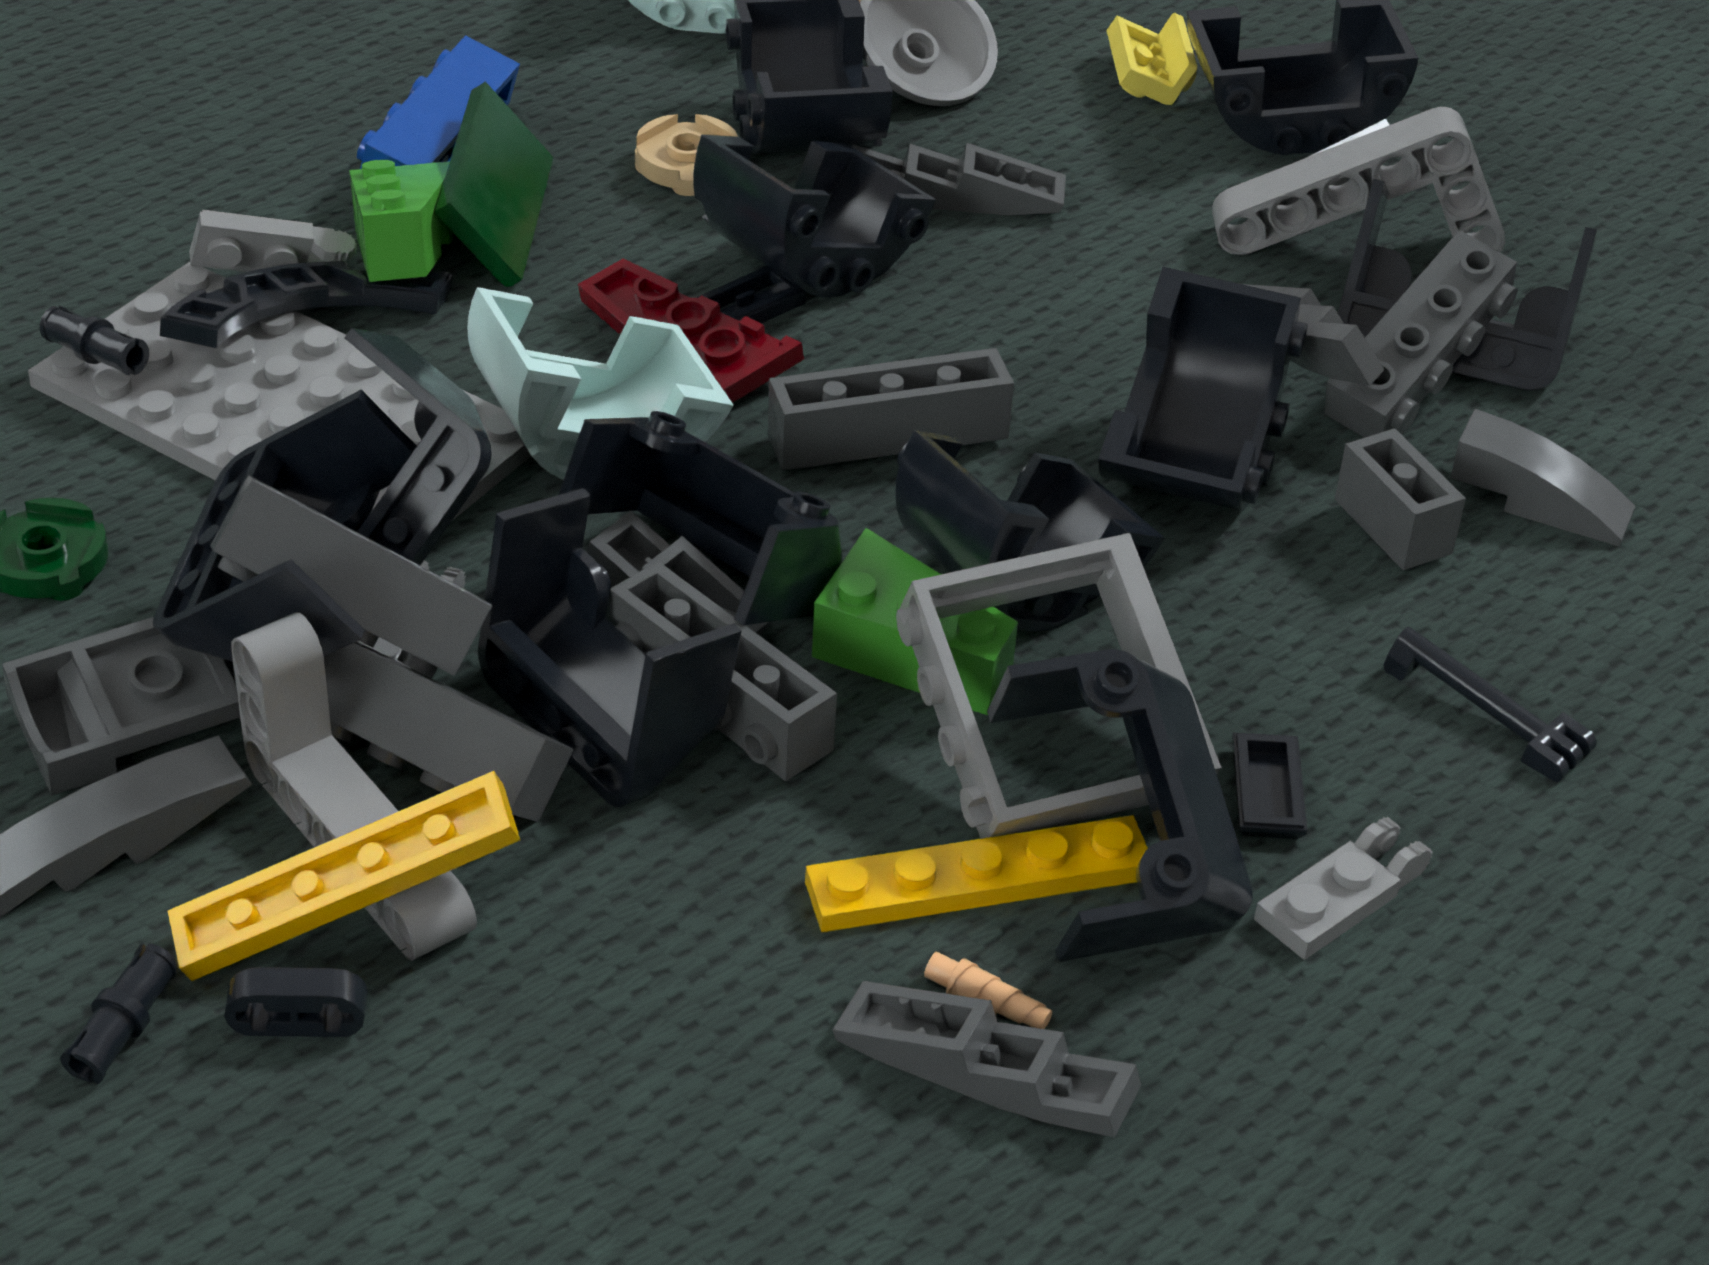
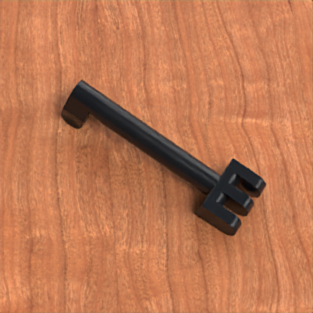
M1410 626L1406 627L1399 634L1387 654L1384 662V670L1387 674L1401 681L1412 671V668H1416L1419 665L1527 741L1529 744L1520 761L1556 783L1568 774L1569 769H1573L1583 759V756L1588 755L1596 747L1597 741L1594 734L1566 713L1562 712L1549 725Z

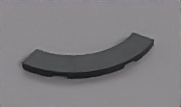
M345 261L307 262L257 269L224 279L223 288L207 294L205 290L199 289L177 302L161 317L160 336L217 349L228 337L252 323L275 315L303 309L328 306H379L437 314L451 291L453 274L431 269L426 277L369 282L366 271L350 270L347 268Z

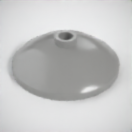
M975 0L859 1L865 16L863 58L868 66L884 67L891 88L896 93L926 105L952 106L968 101L976 96L992 77L998 56L996 36L987 15Z

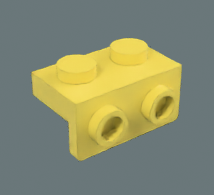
M1173 13L1159 34L1120 16L1115 17L1107 29V35L1119 84L1125 91L1135 97L1142 98L1147 96L1162 104L1173 105L1180 93L1186 92L1191 87L1197 74V63L1183 16Z

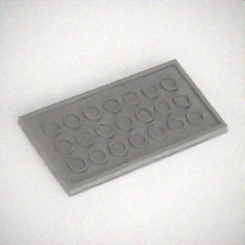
M190 262L105 318L113 324L115 330L133 338L142 339L147 343L149 359L147 365L139 374H130L129 376L104 363H86L77 358L73 350L64 346L28 370L30 385L34 389L214 480L217 479L222 469L246 448L361 389L417 446L421 441L414 423L415 410L419 400L344 339L346 334L297 311L275 315L252 323L228 337L217 349L160 336V319L173 305L199 289L205 290L207 294L223 288L225 277L204 267L191 266ZM466 391L464 392L470 396L476 406L489 438L492 457L487 472L454 519L531 457L530 452L504 409ZM388 487L380 490L374 507L379 502V500L386 492Z

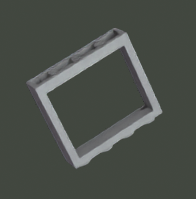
M1130 533L914 580L911 582L903 602L897 610L896 621L901 640L905 646L913 647L919 664L917 682L921 697L927 706H934L941 726L938 732L941 754L948 766L955 765L962 785L960 803L963 816L970 827H977L980 839L1066 826L1146 806L1149 803L1141 777L1137 775L1007 807L939 619L1096 584L1121 650L1179 679L1188 688L1197 710L1216 774L1221 769L1218 757Z

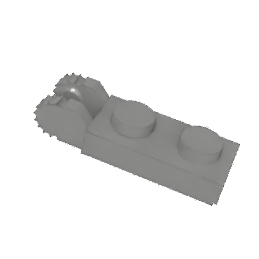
M202 210L199 213L189 251L190 265L249 272L274 266L307 262H346L354 257L357 243H355L356 239L352 238V235L347 234L346 231L314 227L313 223Z
M1383 817L1377 823H1372L1366 827L1355 843L1349 841L1259 901L1256 906L1254 920L1305 960L1397 897L1401 887L1426 870L1432 858V851L1422 842L1415 841L1413 844L1410 843L1408 847L1398 851L1385 868L1375 859L1395 845L1394 843L1401 833L1399 832L1401 828L1389 817Z

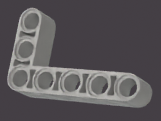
M1448 107L1432 108L1228 188L1216 197L1212 205V215L1218 242L1223 250L1234 255L1250 254L1366 209L1373 179L1385 181L1389 191L1388 200L1433 183L1452 236L1461 230L1501 252L1505 244V233L1465 123L1457 111ZM1443 137H1454L1452 141L1447 143L1446 145H1434L1438 140H1440ZM1402 157L1394 165H1382L1389 158ZM1338 178H1350L1349 181L1344 183L1343 185H1330L1334 180ZM1459 182H1470L1467 186H1465L1462 189H1451L1454 185L1458 184ZM1286 198H1299L1298 201L1291 205H1279ZM1239 217L1249 218L1247 221H1245V222L1242 223V224H1238V225L1228 224L1230 221H1232V220L1235 219V218H1239ZM1476 226H1485L1478 232L1468 233L1470 229Z
M295 612L234 638L231 650L246 758L255 778L260 784L268 782L262 786L294 824L301 822L296 826L312 846L317 847L398 812L332 736L322 647L312 625L301 613ZM451 871L365 908L400 950L407 947V949L401 952L411 961L473 931L477 926V918L472 901L466 889Z

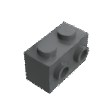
M1395 428L1345 444L1335 500L1404 571L1453 554L1466 498Z

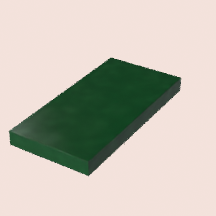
M485 81L471 90L435 214L502 285L512 287L523 279L554 157Z

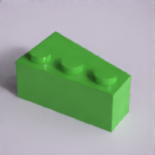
M373 160L363 163L362 169L349 170L355 231L369 282L426 277L442 255L441 244L451 243L453 232L435 214L450 161L395 166V162L390 160Z
M865 528L814 603L812 657L920 693L917 682L919 664L913 647L905 646L901 640L897 628L896 613L912 581L941 574ZM995 607L939 619L971 709L988 715L987 710L1007 667L1013 665L1018 626L1016 620Z

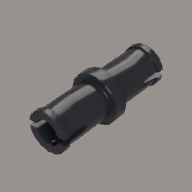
M60 305L59 308L51 306L41 317L39 324L41 336L46 341L55 342L73 350L75 356L86 363H104L129 376L130 374H139L147 365L149 359L147 343L142 339L133 338L115 330L113 324L106 319L97 316L86 318Z
M144 943L140 944L134 953V957L113 987L101 989L91 1004L93 1015L70 1047L66 1048L60 1057L61 1064L72 1076L90 1083L94 1080L96 1084H100L106 1076V1071L129 1038H136L142 1034L150 1022L149 1009L168 982L179 971V964L168 951L155 944L148 943L147 946Z

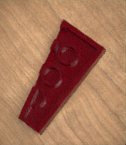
M624 258L578 284L581 301L620 335L629 316L679 325L732 403L768 382L769 378H775L804 360L802 342L787 335L781 340L765 333L763 324L747 316L740 321L720 312L719 303L702 295L699 298H690L679 293L677 283Z

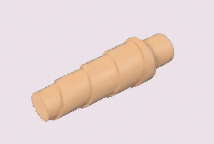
M935 952L926 966L924 977L946 987V994L991 1000L995 1015L998 1013L1019 1024L1024 1023L1030 1027L1045 1029L1051 1019L1053 1011L1047 1008L1045 1004L1025 995L1021 990L1001 981L999 977L979 968L977 964L965 958L957 962L939 952Z

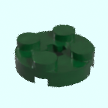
M37 498L25 501L26 511L16 513L7 518L6 509L0 511V593L21 598L40 599L50 597L54 600L66 601L79 596L84 591L85 584L92 581L104 568L108 559L106 531L102 522L99 524L94 520L93 511L86 505L64 498ZM44 545H53L49 549L41 550Z

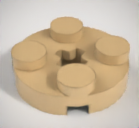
M678 114L662 116L646 123L638 131L635 149V168L650 181L670 187L679 195L694 196V162L701 135L736 137L738 135L730 125L711 116L695 114V123H678Z

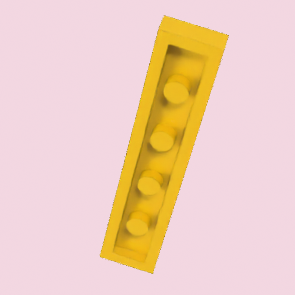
M495 771L489 772L168 910L180 970L191 981H194L521 841L504 784Z
M1131 815L806 866L805 884L821 932H828L1137 882V865L1148 847L1134 816Z

